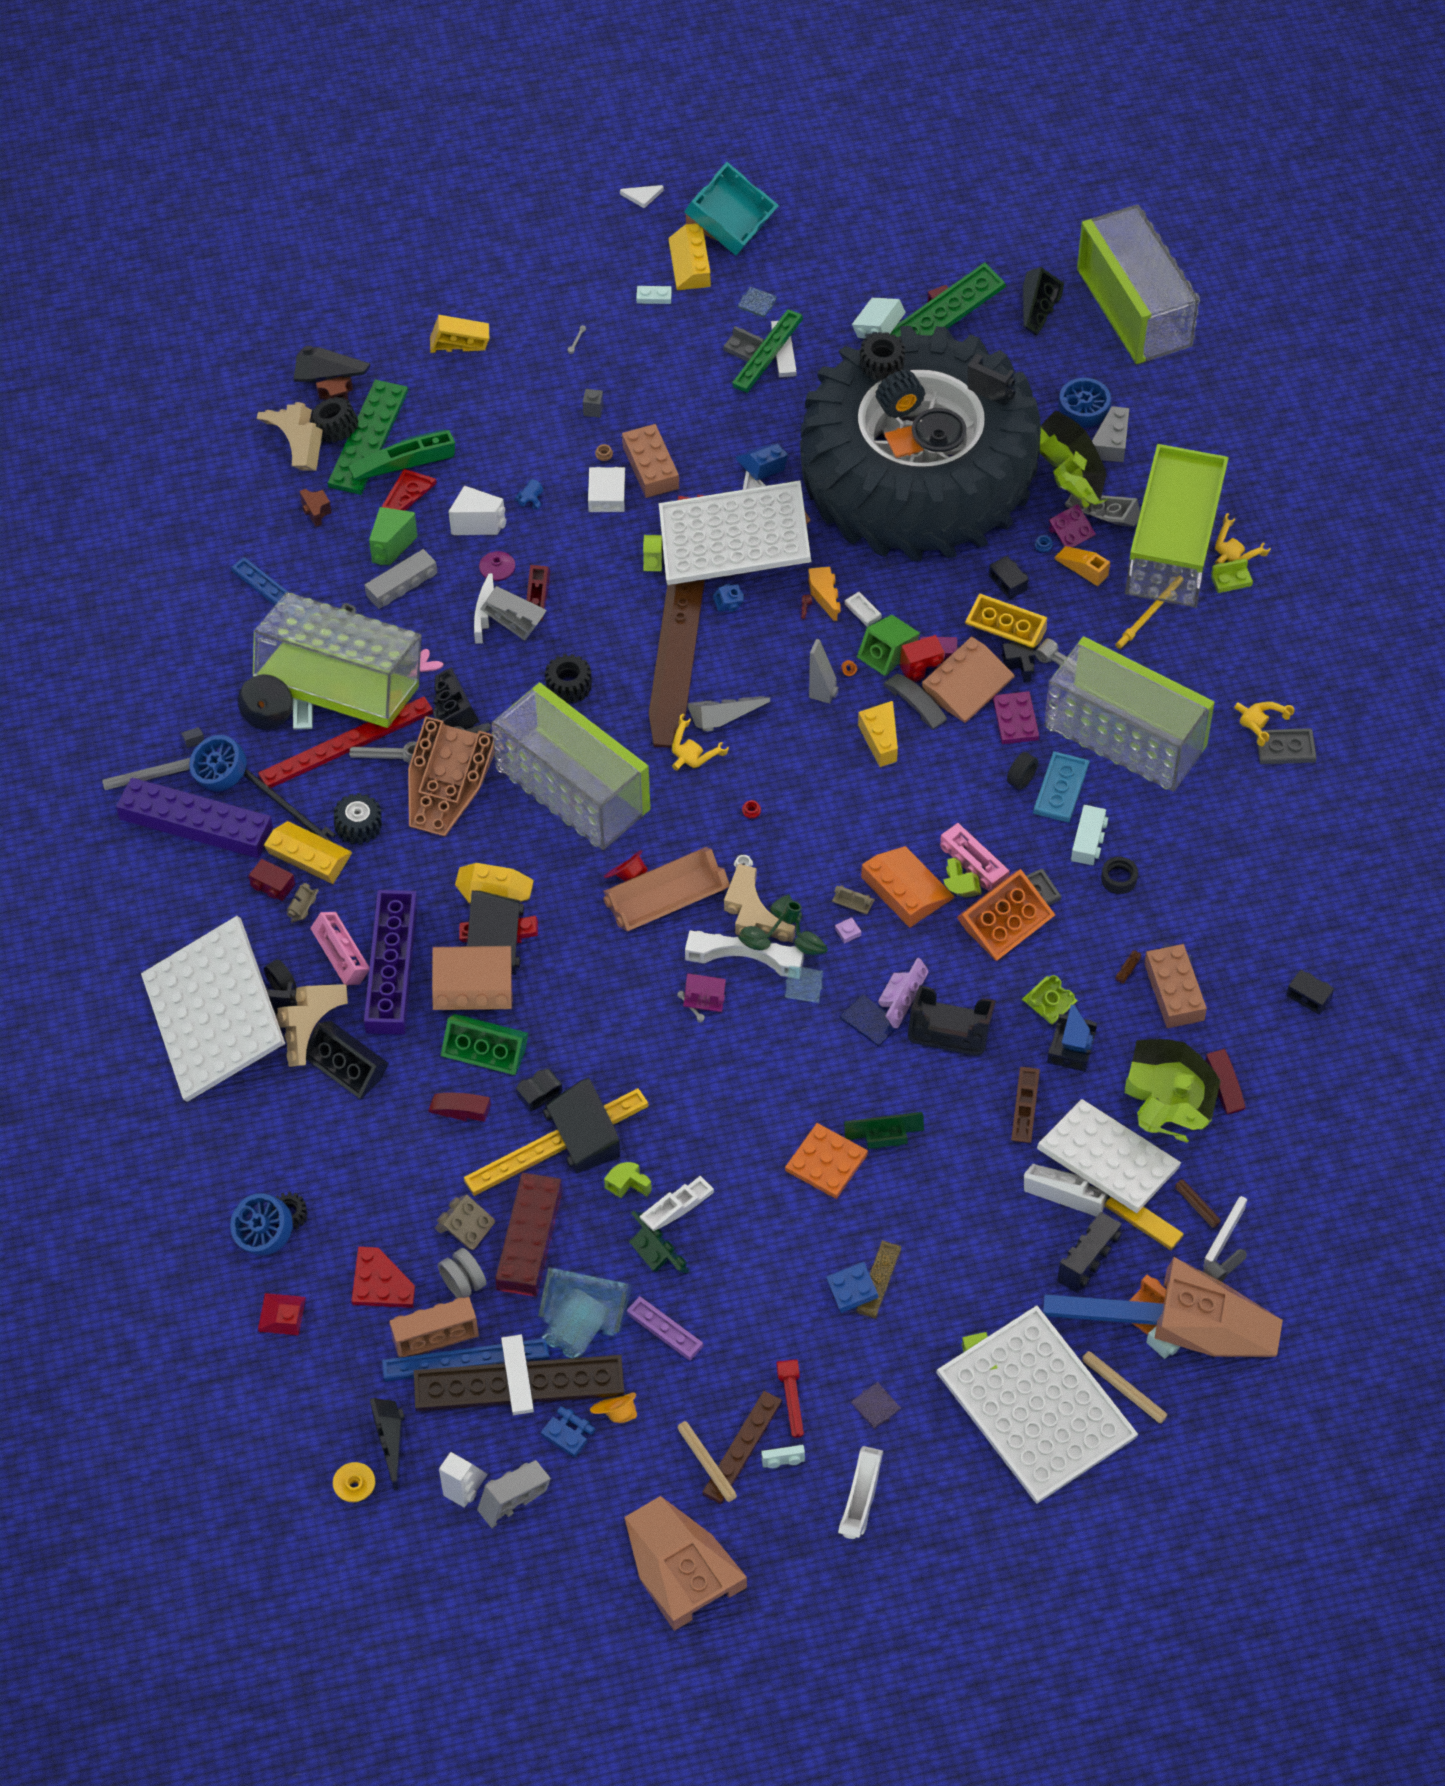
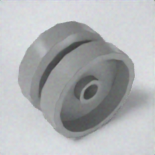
M461 1248L453 1253V1260L445 1258L437 1264L441 1277L456 1298L469 1297L471 1289L478 1291L487 1285L480 1266L465 1248Z

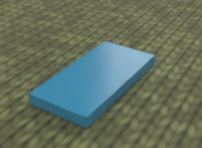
M1053 751L1033 814L1070 823L1090 760Z

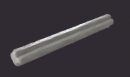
M190 758L103 779L104 789L109 790L125 786L131 777L145 781L189 770Z

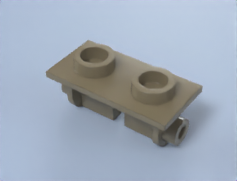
M307 883L300 885L295 894V897L300 901L293 899L287 909V915L292 918V923L306 918L310 905L316 900L318 888L311 890L310 885Z
M843 885L836 886L834 891L836 894L832 900L834 903L866 915L875 899L870 898V895L866 896L844 888Z

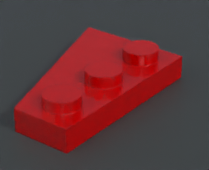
M404 469L382 507L405 511L436 485L437 481L435 478Z

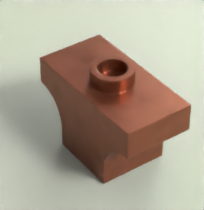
M339 376L316 383L319 399L328 400L329 398L342 397L348 400V393L353 390L351 377Z
M307 489L299 491L305 515H309L315 527L322 525V518L332 513L330 501L324 491L310 492Z

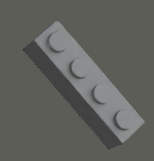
M422 549L366 583V596L380 609L390 604L396 598L403 596L409 590L418 587L427 579L434 577L437 574L436 561Z

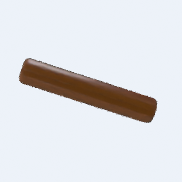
M1181 1179L1175 1184L1177 1191L1211 1227L1215 1228L1220 1224L1221 1219L1185 1180Z

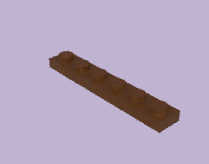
M763 1391L718 1465V1468L731 1486L735 1483L782 1404V1399L766 1391ZM710 1479L703 1490V1496L722 1504L725 1498L714 1481Z

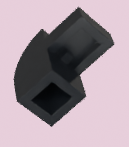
M1020 643L1003 644L1002 658L1004 665L1008 669L1020 668L1023 682H1030L1031 675L1034 674L1035 652L1033 649Z

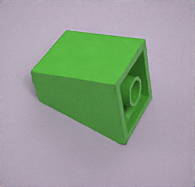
M379 508L369 539L372 563L390 566L417 538L415 512Z
M890 615L867 627L857 658L886 676L900 663L902 645L918 641L920 633L894 615Z

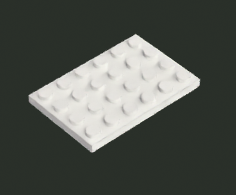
M1083 1099L1069 1111L1037 1146L1038 1150L1136 1213L1179 1169L1181 1164L1177 1159Z

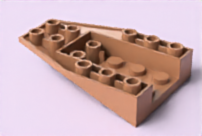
M425 716L408 768L409 827L444 837L448 834L482 786L500 742L497 735L478 731V734L447 726L444 721Z
M1175 1257L1172 1259L1166 1270L1164 1286L1167 1289L1163 1312L1157 1321L1155 1339L1214 1357L1277 1356L1282 1319L1223 1282Z
M660 1496L624 1517L640 1581L674 1631L692 1621L693 1612L725 1593L730 1598L747 1588L746 1575L714 1536Z

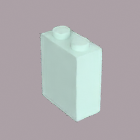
M871 298L852 326L858 338H866L867 334L873 332H888L890 334L906 312L900 299Z

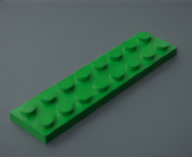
M984 262L898 323L889 335L894 334L896 337L901 336L900 326H911L917 335L933 336L936 326L948 329L1006 287V283Z
M374 380L357 417L358 427L348 437L329 478V488L362 495L370 477L354 481L348 466L383 449L407 396V386Z

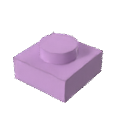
M853 918L835 925V930L844 944L861 936V930Z

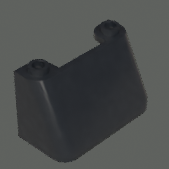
M472 890L467 947L511 946L512 975H516V968H520V956H517L516 946L518 919L520 916H524V904H521L520 900L484 891Z
M919 985L911 1008L908 1027L909 1040L919 1045L974 1056L981 1055L986 1047L996 1000L982 998L976 1002L975 1009L973 1010L936 1002L937 993L934 989Z
M589 1077L580 1080L545 1104V1109L542 1110L546 1121L550 1120L551 1123L555 1124L568 1150L567 1164L569 1168L574 1169L576 1174L620 1157V1143L617 1132Z

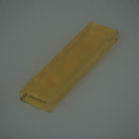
M882 1240L870 1272V1277L879 1298L858 1306L856 1313L872 1318L877 1317L902 1246Z

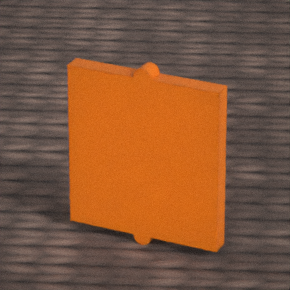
M912 426L901 429L897 428V430L884 433L895 458L906 455L911 456L913 453L924 451V448L919 446L912 436Z

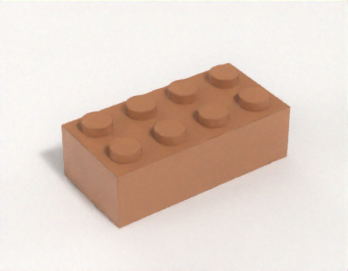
M656 424L622 433L623 449L645 498L679 489V474Z
M1184 944L1147 951L1144 965L1166 1028L1204 1021L1207 1008Z
M460 1297L453 1302L440 1303L433 1308L417 1310L413 1314L397 1316L389 1321L398 1358L420 1355L479 1337L477 1320L469 1297Z

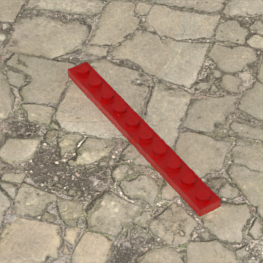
M425 697L419 698L406 704L388 728L367 722L260 771L258 776L268 787L273 788L349 753L352 747H362L421 720L425 716L433 714V709Z

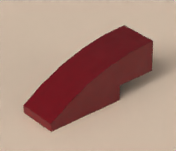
M1222 1049L1206 1054L1205 1061L1221 1080L1217 1095L1226 1114L1245 1110L1246 1107L1241 1089L1226 1050Z
M437 1093L434 1094L428 1111L429 1113L467 1121L470 1118L485 1122L491 1107L490 1097L475 1094Z

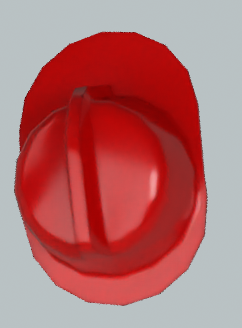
M638 851L627 861L605 874L604 878L617 875L622 880L628 881L646 873L647 867L640 857L642 851Z

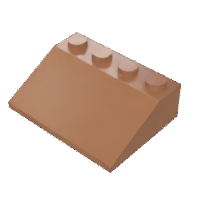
M971 636L922 682L923 690L937 705L966 723L1014 678V674L984 644Z
M511 946L433 947V1010L511 1009L513 1003Z

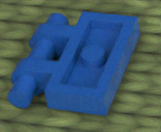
M561 1406L557 1414L563 1418L559 1421L552 1417L541 1431V1436L575 1458L587 1443V1438L582 1435L585 1432L592 1435L596 1428L590 1425L588 1420H582L576 1416L575 1412L571 1409L567 1410ZM570 1422L578 1426L575 1431L567 1426Z

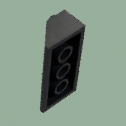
M332 1021L318 1023L307 1044L306 1059L359 1099H362L382 1079L389 1065L387 1061Z

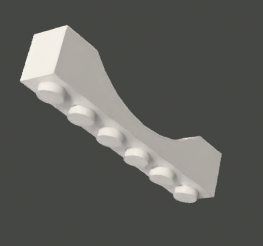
M689 931L685 948V960L706 963L726 956H743L767 964L780 976L800 979L804 961V953L798 950L796 946L788 947L772 943L766 950H754L744 945L739 940V937H726L721 934L714 935L702 931Z

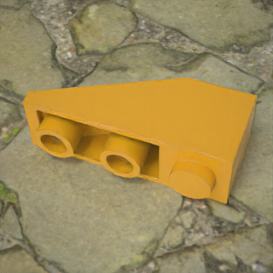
M1065 546L1055 556V560L1096 586H1099L1109 576L1110 561L1097 553Z
M830 567L808 569L811 595L833 621H837V615L841 613L840 602H836L838 590L833 586L836 583L835 574H831Z

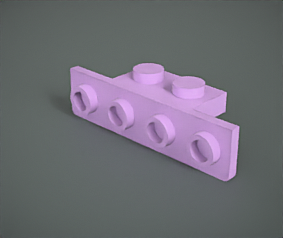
M920 958L916 959L909 973H893L878 1001L881 1007H890L886 1017L893 1028H898L916 996L919 985H922L929 972Z

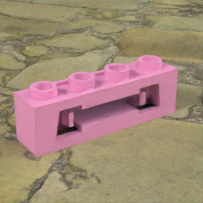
M959 823L941 835L940 846L942 850L961 861V865L966 869L967 873L973 872L978 875L979 883L983 889L991 891L1009 877V870Z
M320 912L310 929L342 982L346 985H360L369 972L370 967L337 913ZM336 925H337V927L339 928V930L341 931L340 933H339L338 930H334L335 927H336ZM351 957H356L360 965L356 966L357 961L352 960Z

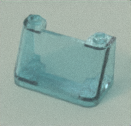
M548 1267L538 1316L544 1317V1322L555 1324L556 1320L602 1329L603 1334L615 1336L616 1333H620L632 1285Z

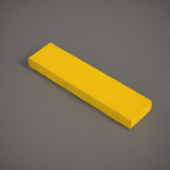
M1112 1197L1105 1203L1106 1208L1171 1251L1183 1237L1184 1233L1145 1207H1142L1136 1213Z

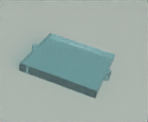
M750 287L746 294L742 295V299L737 307L765 317L769 310L772 309L777 296Z
M790 965L788 979L785 981L787 983L785 998L819 1003L820 991L823 988V971Z

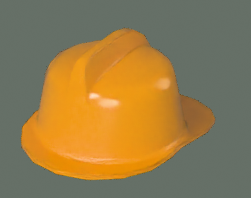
M630 1393L602 1400L594 1404L590 1408V1412L594 1414L605 1413L613 1422L625 1423L637 1417L633 1401L636 1394Z

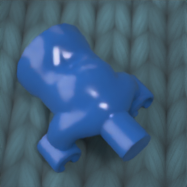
M531 479L523 491L516 495L514 500L518 501L522 507L527 502H533L532 508L538 510L541 502L538 501L537 496L542 494L543 487L537 480Z

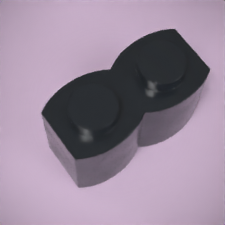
M549 1068L537 1071L532 1078L522 1080L516 1087L517 1097L529 1111L536 1110L546 1101L554 1099L563 1092L562 1083Z

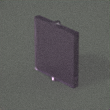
M878 1382L869 1389L863 1390L861 1395L851 1401V1404L874 1429L885 1421H889L890 1417L901 1410V1407Z

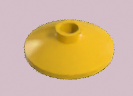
M358 1462L343 1465L337 1470L333 1478V1488L336 1495L347 1502H359L366 1499L375 1487L373 1471L367 1465ZM353 1483H357V1484H358L357 1487H354V1488L351 1487V1485H352Z

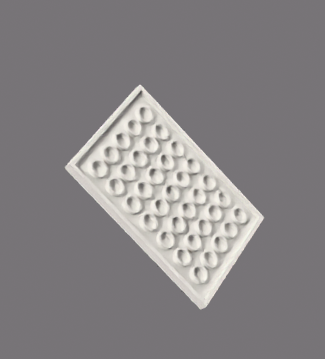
M801 481L659 503L667 585L811 562Z
M238 916L141 973L182 1098L187 1102L285 1044L242 920Z
M1038 1306L1030 1309L943 1365L936 1372L1036 1504L1138 1437V1433ZM997 1364V1369L990 1370L993 1366Z

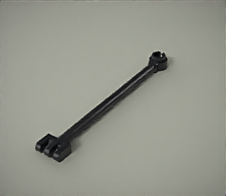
M247 768L245 769L244 777L312 833L329 841L331 840L326 837L328 834L333 838L336 836L326 826L323 830L319 829Z

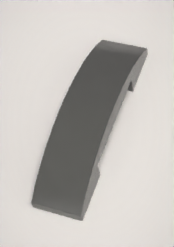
M897 673L884 682L883 685L895 696L899 694L919 712L921 720L932 730L947 721L946 716L934 700L909 678Z

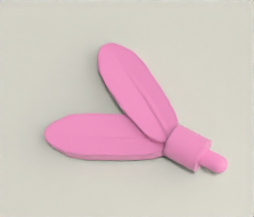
M424 649L418 655L414 667L410 668L406 675L413 676L418 672L436 671L443 667V663L439 661L427 662L430 653L428 649Z

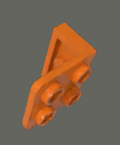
M1146 1275L1141 1281L1140 1290L1129 1301L1164 1304L1166 1289L1157 1279ZM1132 1323L1147 1335L1157 1326Z

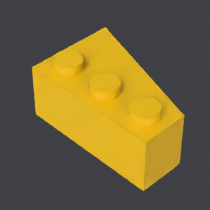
M438 315L430 336V353H436V350L452 352V349H463V351L485 350L489 341V323Z
M893 701L858 712V726L879 767L897 762L898 746Z

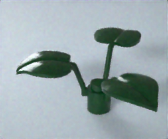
M789 894L779 898L772 904L770 913L779 920L768 934H765L758 927L748 926L743 928L738 935L739 940L747 947L754 950H766L771 946V941L768 938L782 920L787 924L796 922V935L798 937L795 938L794 944L798 950L809 955L828 952L827 946L817 935L809 931L800 933L802 907L798 902L793 901Z

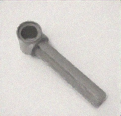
M1045 639L1036 649L1035 656L1039 661L1043 663L1054 661L1076 675L1077 663L1058 652V645L1052 639Z
M409 742L404 748L352 747L350 748V757L404 759V762H408L410 765L417 742Z

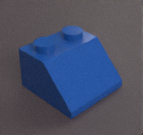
M779 444L762 446L736 456V460L756 481L784 471L788 454Z
M1071 1005L1063 1035L1062 1047L1065 1050L1086 1054L1087 1049L1091 1050L1093 1035H1090V1029L1075 1005Z

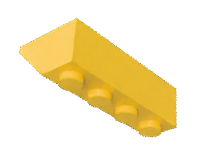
M698 223L685 224L669 237L676 289L685 290L711 287L710 268L703 228Z
M979 593L965 624L1034 648L1040 644L1047 630V617Z
M289 821L273 829L264 844L269 854L331 884H334L352 854V851Z

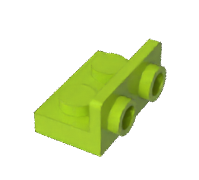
M1237 559L1212 566L1211 579L1217 593L1252 586L1253 580L1247 569V559Z

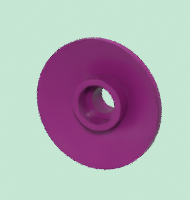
M494 551L486 554L481 559L479 569L485 578H487L488 574L492 573L493 581H501L513 574L515 561L508 553Z

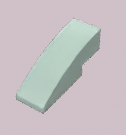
M293 698L294 730L312 729L314 704Z

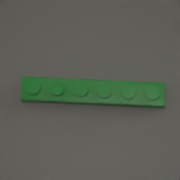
M787 309L732 382L734 388L746 393L750 391L803 320L802 314Z

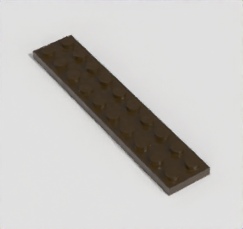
M622 1355L526 1362L532 1403L624 1396ZM505 1363L414 1370L416 1411L511 1404Z

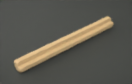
M1088 1351L1083 1356L1082 1360L1158 1423H1162L1166 1419L1167 1413L1092 1352Z
M683 1421L678 1425V1429L724 1498L728 1502L736 1499L737 1495L688 1422Z

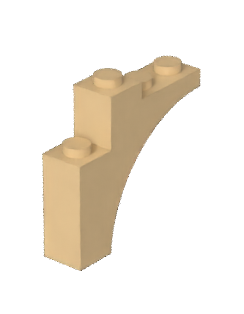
M295 402V405H287L286 410L281 409L279 412L273 410L258 412V420L265 424L280 427L287 436L292 451V466L301 471H316L323 430L316 427L315 423L310 422L312 410L305 407L304 403Z
M738 864L725 896L724 911L730 914H738L735 923V934L739 935L741 930L748 926L758 927L765 934H768L779 919L764 907L757 895L755 888L757 868ZM782 921L770 937L793 943L795 926Z
M346 984L296 988L295 996L297 1006L277 1008L279 1027L286 1028L285 1039L287 1041L289 1067L306 1065L307 1044L316 1023L329 1010L339 1005L348 1004Z

